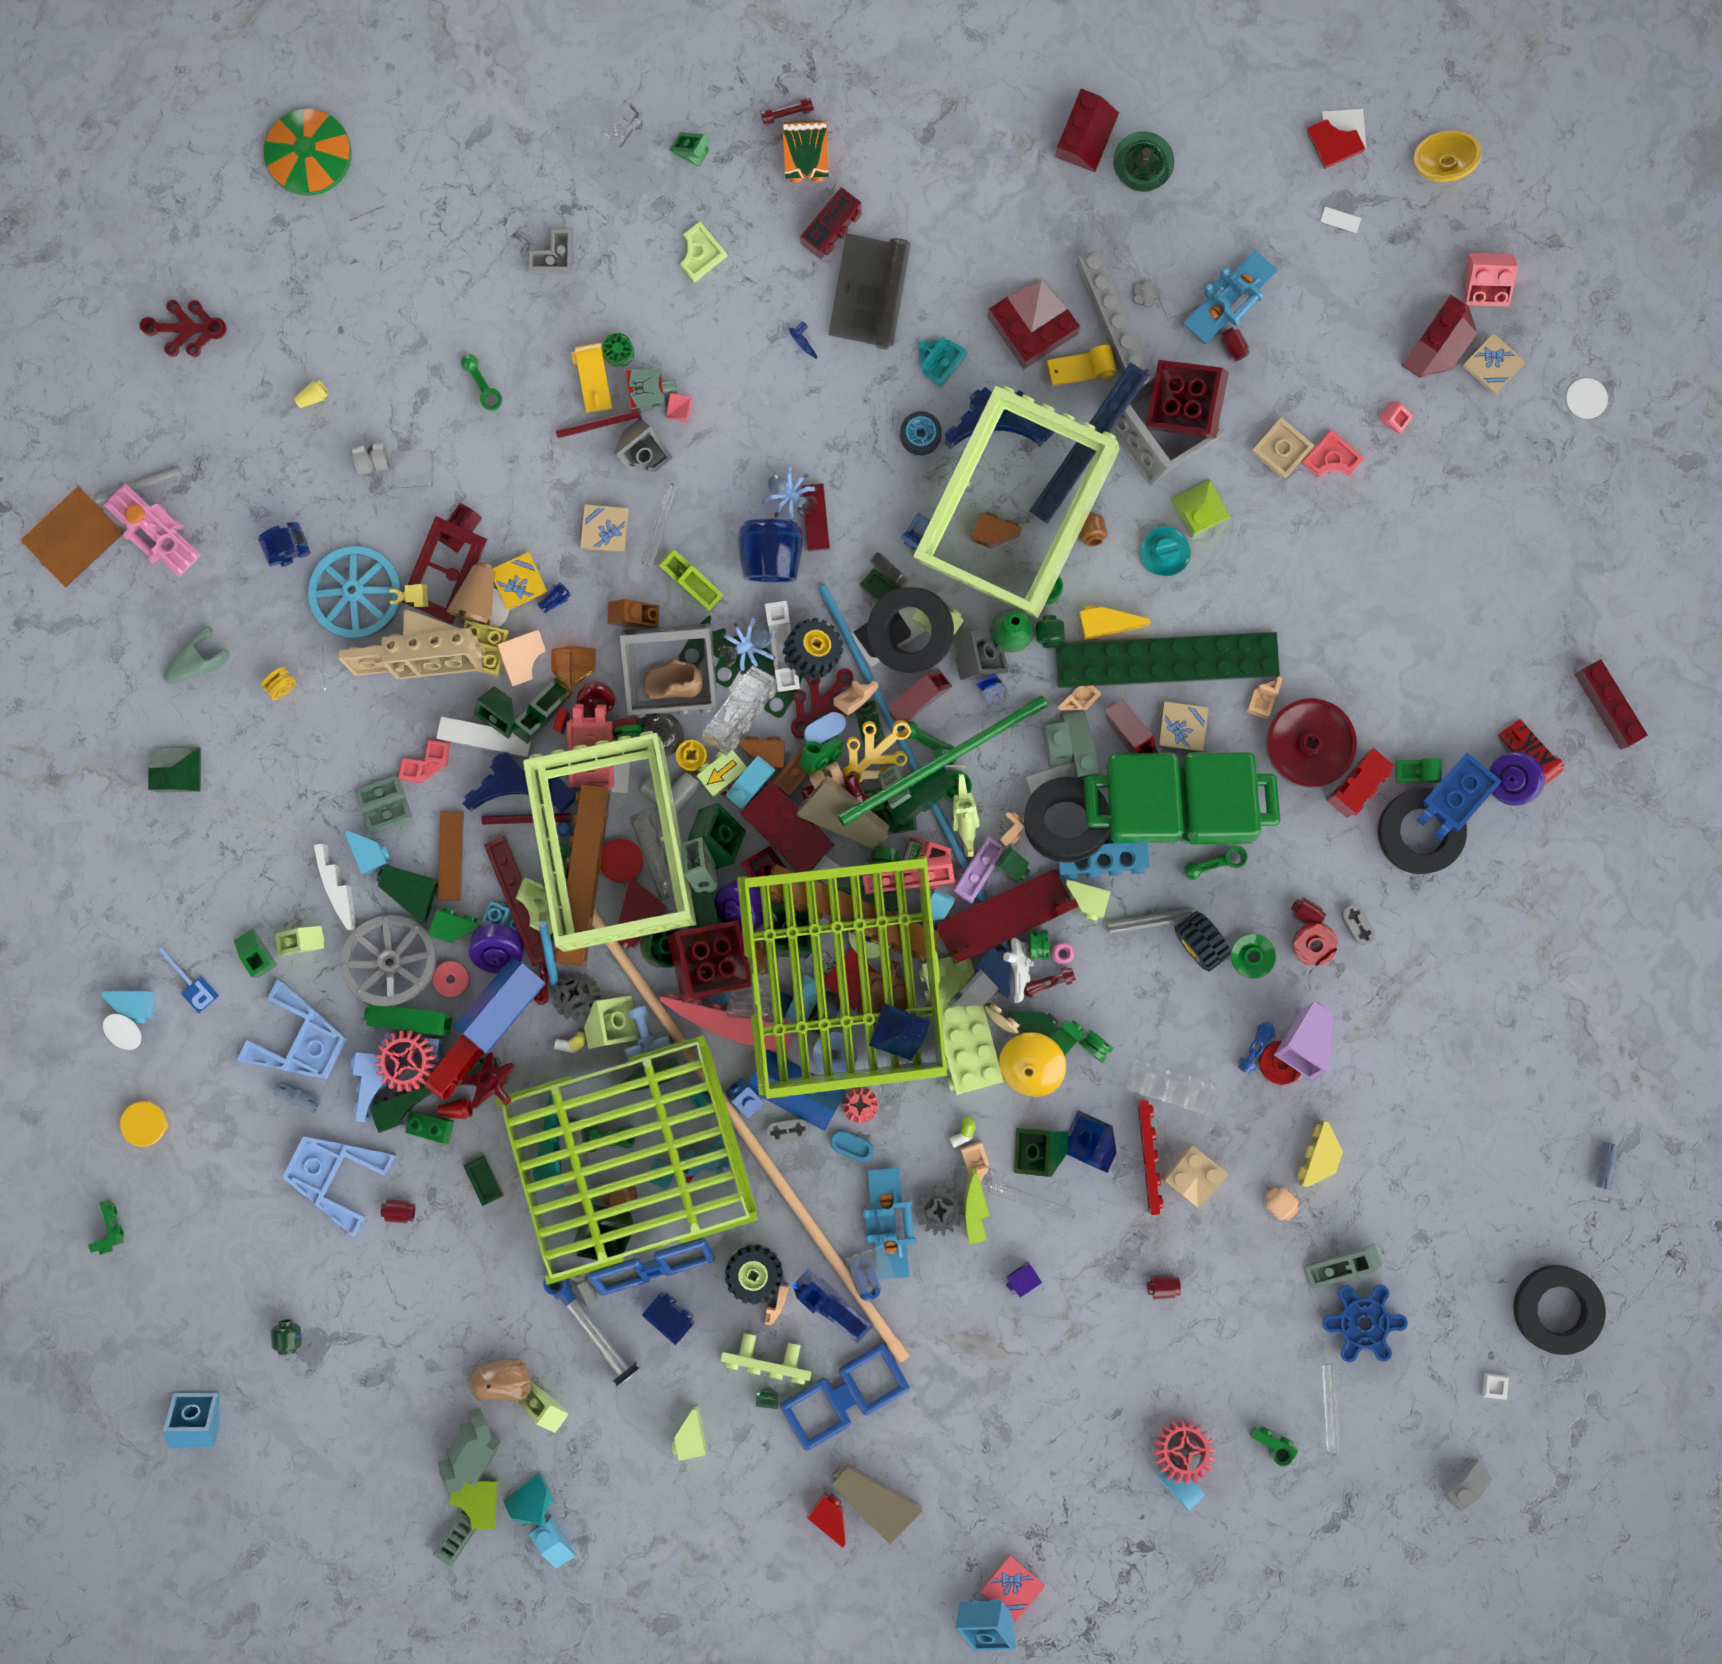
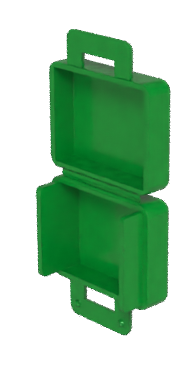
M1250 752L1189 753L1185 757L1183 767H1179V759L1174 753H1115L1108 758L1106 765L1107 775H1088L1084 779L1086 823L1091 828H1110V836L1115 843H1176L1181 839L1183 833H1187L1192 845L1251 844L1258 839L1261 833V826H1277L1281 821L1277 777L1271 773L1257 774L1256 759ZM1258 786H1264L1266 813H1260ZM1098 788H1108L1109 815H1099Z

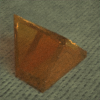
M571 645L551 649V671L571 690L596 671V649Z

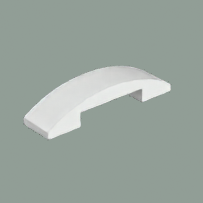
M787 601L765 604L769 633L772 637V654L775 656L773 660L778 692L800 689L799 678L795 674L796 671L788 668L790 664L789 662L785 663L784 657L786 655L783 654L784 642L791 632Z

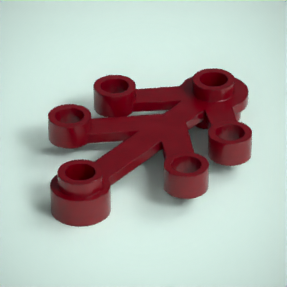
M169 300L166 308L171 314L176 315L182 323H158L152 317H145L139 324L141 331L147 336H154L158 332L181 333L172 342L164 346L165 353L170 357H176L179 354V348L195 333H203L194 343H189L186 346V352L191 357H198L201 354V348L211 339H221L227 331L225 322L220 318H211L197 300L190 301L188 309L192 314L198 315L205 324L194 323L181 309V305L176 300ZM173 304H177L175 310H171ZM198 305V309L193 311L192 307ZM150 325H154L152 331H148ZM219 326V330L213 332V328ZM175 347L174 352L169 353V348ZM196 347V352L190 353L191 348Z
M842 668L837 672V681L821 699L819 696L820 677H818V683L815 685L810 683L811 676L807 679L810 686L812 710L806 717L804 710L806 694L801 690L793 694L797 718L791 724V732L796 738L804 739V732H799L798 726L803 724L807 728L818 716L827 715L832 712L848 716L836 706L827 705L843 687L850 686L852 681H854V675L850 669ZM848 675L849 680L847 682H843L841 680V676ZM797 694H802L804 696L802 701H797L795 699Z

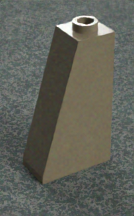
M828 775L804 800L797 811L799 817L871 849H874L877 844L882 845L889 836V825L871 810L845 827L842 826L837 815L861 802Z
M849 1464L844 1468L840 1466L832 1474L834 1478L832 1486L889 1544L922 1512V1506L916 1501Z

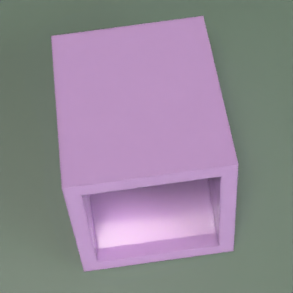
M1316 1002L1311 1003L1299 1012L1274 1055L1310 1080L1326 1072L1329 1068L1333 1014L1328 1011L1325 1005Z

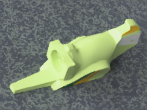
M959 774L958 795H954L953 826L954 831L959 832L962 838L965 856L974 857L973 842L976 835L975 830L980 826L972 793H967L964 774Z

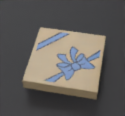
M1493 333L1462 367L1495 396L1526 362Z
M585 505L580 548L583 550L625 553L629 509Z
M1164 702L1158 746L1203 752L1209 707Z

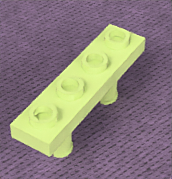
M743 1333L739 1353L733 1355L722 1352L721 1362L725 1363V1368L738 1370V1366L747 1368L748 1373L760 1375V1371L769 1372V1377L782 1380L783 1376L792 1377L791 1382L803 1385L805 1380L810 1381L811 1371L798 1369L799 1367L797 1366L800 1345L787 1344L784 1362L781 1365L754 1359L752 1355L756 1336Z

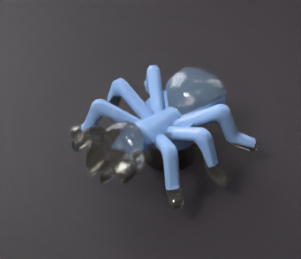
M791 465L788 466L787 482L782 475L776 474L769 478L768 487L776 495H770L769 498L762 500V504H766L773 499L781 498L782 502L777 506L774 514L775 518L780 514L782 507L789 503L788 515L790 524L793 523L794 503H797L798 513L803 518H806L801 510L811 514L808 508L815 509L809 499L815 503L818 502L812 496L800 497V495L807 491L819 489L818 486H807L796 491L800 483L806 480L809 475L805 473L793 485Z
M755 617L751 619L745 637L741 633L738 623H734L741 642L724 633L721 635L723 638L736 644L737 647L734 648L727 645L719 647L718 650L727 648L721 652L720 657L727 656L723 660L725 663L732 660L731 663L726 665L729 668L735 664L738 654H742L740 659L741 675L745 674L744 662L746 653H748L752 664L758 672L761 669L753 654L759 653L772 660L776 658L760 649L767 647L771 642L772 637L768 631L757 629L751 635L756 621Z

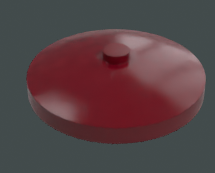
M1317 698L1297 700L1284 707L1272 720L1266 736L1267 755L1276 772L1288 782L1306 788L1322 787L1343 776L1351 766L1357 749L1356 732L1349 717L1335 704Z

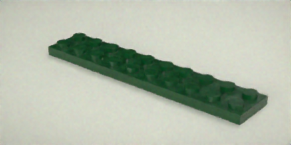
M1277 632L1060 643V647L1055 648L1058 688L1280 676Z

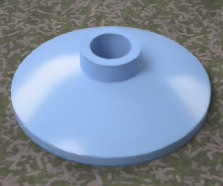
M830 1032L831 1052L837 1050L840 1053L837 1059L832 1058L833 1073L845 1072L846 1061L843 1033ZM820 1037L813 1048V1061L817 1069L824 1074ZM853 1042L854 1061L856 1064L858 1053Z

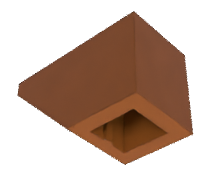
M980 512L971 536V542L992 549L1019 537L1022 528L1018 527L1019 524L1015 521L1006 520L1005 522L998 519V516L993 513L986 512L984 514Z
M628 599L608 602L607 624L622 627H659V605Z
M746 736L745 740H740L741 748L753 760L759 756L774 769L783 770L785 768V741L780 740V737L770 736L767 737V740H758L756 736Z

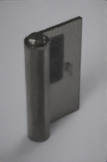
M846 233L828 332L829 336L876 345V348L887 350L894 345L911 247L909 241L893 238L886 242Z

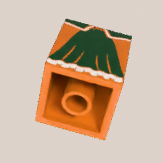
M827 120L783 122L785 179L790 178L792 183L803 182V178H812V182L825 181V177H829Z

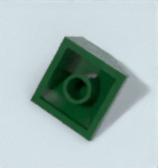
M155 748L148 767V790L156 793L201 792V748Z
M1016 1128L1014 1173L1052 1177L1067 1155L1068 1131Z

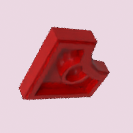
M1328 119L1310 126L1306 130L1324 169L1360 154L1366 149L1357 130H1339L1332 126Z

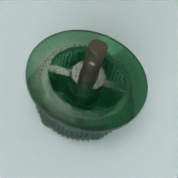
M1145 131L1135 132L1125 137L1118 144L1113 157V167L1118 179L1128 188L1140 192L1153 191L1163 186L1171 177L1175 162L1173 151L1168 142L1155 133Z

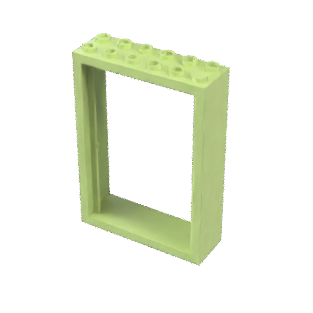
M1003 385L1002 388L995 386L913 557L927 567L1038 618L1120 451L1118 441L1115 440L1116 436L1104 431L1101 434L1095 431L1096 428L1086 422H1083L1081 425L1075 422V418L1069 414L1063 413V415H1059L1054 412L1055 409L1047 404L1037 405L1034 403L1035 400L1024 394L1020 397L1014 394L1015 391ZM1004 409L1097 451L1025 599L933 556L966 486L969 487L971 484L969 480Z
M652 731L640 733L639 737L634 738L622 736L615 742L609 743L608 740L596 742L595 746L578 745L573 747L571 751L565 752L563 749L554 750L551 752V755L542 756V754H534L529 756V759L523 760L555 946L563 952L697 925L689 882L683 873L682 843L664 746L657 733L653 734ZM649 758L663 833L661 841H664L677 913L575 933L548 779Z

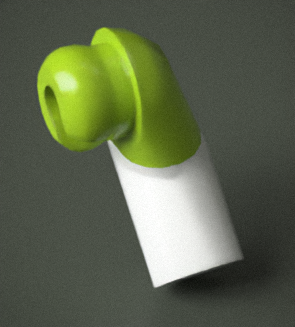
M964 1117L961 1120V1132L949 1138L954 1148L972 1139L976 1124L971 1117Z

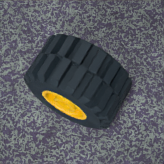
M813 618L812 621L805 619L803 622H799L790 632L784 642L783 654L786 655L784 657L785 663L789 662L790 664L788 668L790 670L794 669L797 676L802 674L804 679H809L811 676L812 680L818 679L819 676L823 678L838 663L843 653V648H841L843 641L839 639L840 633L833 630L835 627L832 624L828 626L825 620L818 622V618Z
M1195 911L1175 926V933L1179 941L1194 961L1204 970L1212 971L1231 956L1228 943L1215 925L1203 913Z

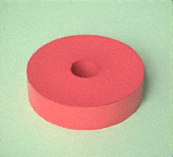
M454 961L440 964L433 974L435 989L446 997H456L463 994L470 983V975L466 967ZM450 975H453L455 977V981L453 983L448 982V977Z

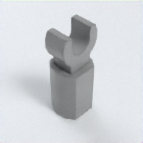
M586 1273L571 1277L577 1283L576 1288L585 1306L599 1300L592 1283L586 1278Z

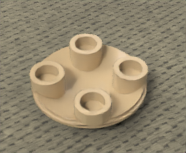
M994 1003L984 1005L991 1020L999 1027L1010 1033L1019 1034L1017 1029L1020 1025L1010 1017L1006 1020L1001 1016L1002 1010Z

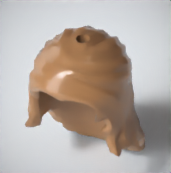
M673 658L667 664L653 666L647 671L644 677L643 694L650 699L665 697L693 698L701 693L704 677L696 665Z
M515 1358L499 1359L482 1365L473 1371L469 1379L471 1393L478 1401H519L526 1399L531 1391L529 1370L524 1362Z

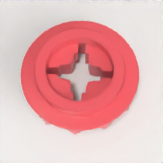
M865 1087L853 1088L843 1098V1112L853 1122H868L875 1116L878 1110V1100L875 1094ZM860 1095H862L863 1103H867L870 1107L863 1108L861 1115H858L857 1107L850 1105V1103L858 1102Z

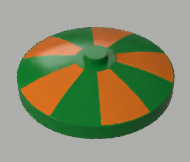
M300 109L284 115L271 127L265 139L264 160L269 173L282 188L297 195L313 196L331 190L345 177L351 164L352 147L345 129L333 116L320 110Z

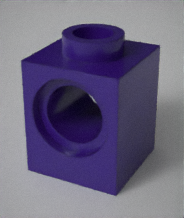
M1029 1262L1006 1276L1009 1281L1006 1283L1007 1288L1012 1295L1017 1293L1020 1298L1042 1284V1281Z

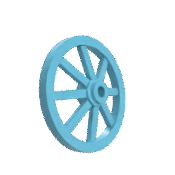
M351 546L338 549L320 561L310 578L308 599L315 618L323 627L340 637L360 639L375 635L386 628L396 616L401 604H390L384 615L365 598L366 594H393L391 601H395L398 598L397 593L389 592V590L399 589L402 592V586L396 569L383 555L366 547ZM358 555L376 560L378 563L357 581ZM350 556L349 580L347 581L331 565L339 559ZM383 568L388 572L392 582V587H364ZM325 571L342 585V588L318 591L320 580ZM356 588L355 593L350 594V590ZM343 595L330 614L325 617L319 606L318 598ZM348 602H350L352 630L343 629L332 624ZM360 602L380 619L375 624L364 629H360L358 603Z

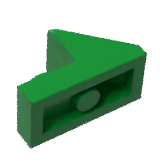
M680 132L670 151L686 161L700 166L709 151L707 144L710 139L705 134Z

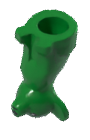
M597 1125L588 1127L589 1131L585 1139L588 1142L631 1129L633 1126L629 1125L627 1127H620L619 1130L613 1129L601 1132ZM635 1137L607 1146L631 1148L634 1145ZM597 1148V1149L590 1150L589 1152H590V1153L595 1152V1151L598 1150V1148Z

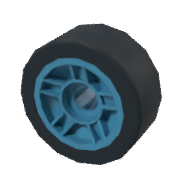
M925 411L911 413L904 419L901 425L900 439L902 445L908 452L914 455L924 456L932 453L941 441L942 428L940 422L934 415ZM922 429L925 435L919 437L917 433Z

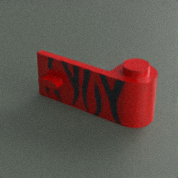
M1521 719L1499 733L1498 736L1513 752L1528 753L1541 763L1545 773V784L1563 772L1562 767L1564 764L1562 760L1556 755L1553 756Z

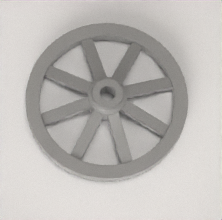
M398 915L379 916L361 924L348 937L340 959L342 976L352 993L362 1001L377 1006L399 1005L416 997L429 984L436 967V950L427 931L414 920ZM390 925H398L410 929L398 948L393 951ZM383 926L385 951L383 952L363 937L371 930ZM419 935L425 943L427 952L401 957L415 936ZM357 942L377 957V961H350L352 951ZM427 960L425 970L420 979L401 967V965ZM389 962H393L391 966H387ZM380 968L360 987L354 982L350 969ZM398 973L414 985L410 989L395 995L394 974ZM387 974V996H377L366 992L380 978Z

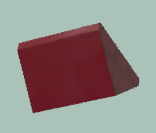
M771 846L740 863L750 878L769 876L775 865L786 868Z

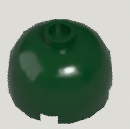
M679 929L642 936L640 951L648 964L657 968H671L674 966L667 937L674 932L680 931Z

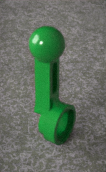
M472 354L463 356L461 359L462 368L471 373L482 392L480 395L481 405L488 411L499 409L503 402L502 396L498 390L489 388L477 368L478 359ZM493 394L497 396L498 401L494 406L486 404V397Z
M907 721L911 729L908 739L913 738L934 750L935 759L942 755L943 749L951 750L954 748L953 745L947 744L921 730L915 722ZM956 760L949 763L948 765H953Z
M1232 846L1220 858L1201 864L1195 862L1186 864L1184 875L1190 880H1195L1200 877L1201 873L1222 866H1229L1235 869L1240 868L1247 862V852L1241 846ZM1232 851L1240 855L1238 864L1230 860V853Z

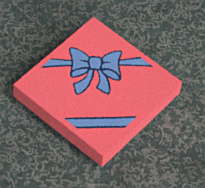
M1009 1554L980 1591L989 1600L998 1599L1003 1601L1011 1612L1012 1619L1017 1622L1044 1589L1045 1584Z

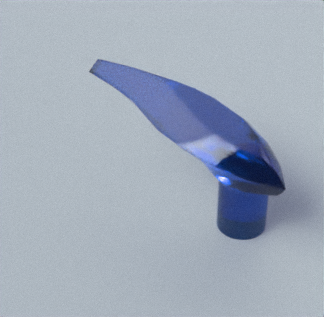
M801 321L795 329L789 328L792 338L800 348L811 357L817 359L818 356L809 345L808 340L802 335L808 328L807 324Z

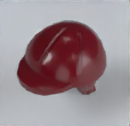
M593 681L587 683L579 690L576 704H584V718H595V707H597V704H606L607 715L614 708L616 697L607 684ZM573 716L568 718L567 721H573Z

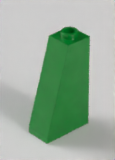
M369 1004V1007H366L364 1011V1020L367 1026L442 1036L451 1034L453 1013Z

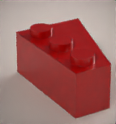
M1375 748L1370 749L1326 801L1347 818L1352 815L1357 816L1364 808L1363 804L1366 800L1371 799L1378 791L1377 787L1381 781L1385 782L1392 775L1393 772L1390 770L1394 764Z

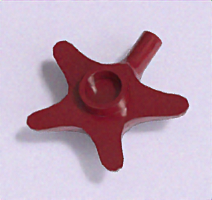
M489 1052L486 1055L482 1070L463 1080V1084L476 1086L471 1107L474 1109L478 1108L492 1095L498 1096L505 1105L509 1104L511 1098L504 1091L503 1084L514 1070L515 1065L507 1063L496 1068L493 1053Z

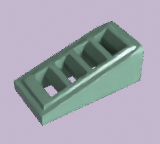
M895 764L878 775L883 789L905 777ZM909 788L888 799L892 809L911 797Z
M462 1511L433 1552V1555L449 1566L455 1563L476 1529L471 1528L468 1532L458 1525L461 1521L471 1528L470 1518ZM456 1530L457 1532L465 1536V1539H461L459 1536L454 1534L453 1531ZM450 1538L451 1540L460 1545L459 1548L455 1547L447 1540ZM443 1546L452 1553H454V1555L452 1556L450 1553L442 1549Z

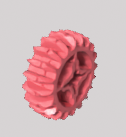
M404 1030L399 1032V1037L396 1033H392V1041L388 1038L383 1039L387 1045L386 1047L383 1045L378 1046L382 1054H375V1058H381V1061L374 1063V1066L382 1068V1070L377 1072V1075L385 1074V1077L381 1080L382 1083L391 1080L388 1086L390 1089L394 1088L396 1084L397 1091L399 1092L403 1090L404 1086L407 1092L412 1090V1085L415 1089H419V1081L425 1084L427 1079L424 1076L429 1077L432 1073L428 1069L436 1068L435 1064H430V1060L437 1058L436 1055H429V1052L433 1051L434 1047H425L429 1043L428 1039L420 1042L422 1034H417L414 1038V1032L412 1031L408 1032L407 1037ZM402 1042L411 1043L409 1048H406L403 1053L392 1050ZM416 1048L421 1052L422 1066L415 1059ZM408 1055L407 1061L412 1065H404L403 1067L404 1062L399 1057H407ZM389 1056L396 1064L394 1074L389 1067ZM408 1069L419 1072L412 1079H400L401 1075L405 1074Z
M1180 1420L1178 1426L1174 1421L1170 1423V1428L1164 1426L1162 1428L1164 1434H1157V1438L1160 1441H1155L1153 1444L1155 1447L1160 1448L1153 1452L1154 1456H1160V1459L1155 1461V1464L1159 1465L1162 1463L1164 1466L1160 1469V1472L1163 1473L1168 1470L1167 1479H1171L1176 1475V1483H1180L1182 1477L1185 1484L1190 1483V1478L1194 1483L1199 1481L1198 1475L1204 1478L1206 1476L1204 1470L1210 1471L1212 1469L1207 1462L1213 1463L1215 1461L1214 1457L1209 1456V1454L1215 1452V1448L1208 1447V1445L1213 1443L1212 1439L1207 1441L1205 1439L1208 1432L1205 1431L1201 1434L1199 1432L1201 1425H1197L1193 1429L1192 1421H1189L1186 1426L1184 1420ZM1175 1434H1179L1177 1446L1167 1449L1170 1438ZM1186 1435L1191 1436L1199 1446H1193ZM1183 1447H1185V1450L1187 1449L1188 1452H1191L1185 1457L1183 1456L1184 1454L1181 1455L1180 1452H1177ZM1201 1455L1198 1466L1194 1470H1190L1191 1458ZM1169 1457L1177 1459L1182 1469L1177 1468L1170 1461Z

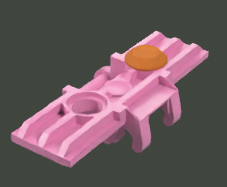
M126 483L104 504L128 528L123 537L126 540H131L149 557L148 561L152 564L161 559L174 573L181 577L201 556L176 531L184 527L178 520H173L161 504H155L150 507ZM141 529L156 542L153 548L137 535ZM173 541L172 549L166 550L168 543Z

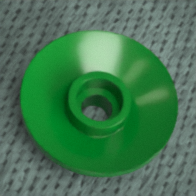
M1245 935L1239 938L1232 947V965L1240 975L1246 978L1257 979L1264 977L1275 965V948L1262 935ZM1251 952H1253L1256 955V959L1254 961H1251L1248 958V955Z

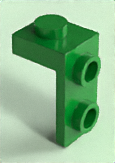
M1065 1020L1059 1027V1030L1052 1035L1051 1039L1059 1045L1065 1056L1085 1035L1081 1032L1083 1028L1076 1021L1073 1020L1070 1023L1068 1020Z
M111 1200L100 1202L109 1238L88 1244L90 1253L99 1251V1255L113 1251L112 1246L124 1243V1230L118 1224L116 1217L118 1215L117 1207Z

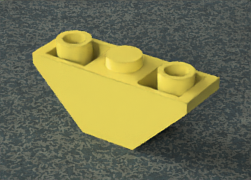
M1320 1120L1319 1124L1316 1123L1313 1128L1312 1136L1314 1140L1312 1145H1308L1305 1158L1307 1160L1305 1166H1301L1297 1177L1300 1180L1299 1184L1308 1187L1335 1174L1343 1151L1329 1122Z

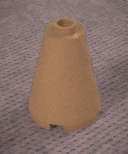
M479 562L478 565L472 566L449 605L447 613L466 621L477 622L478 620L479 624L490 626L495 571L491 570V565Z

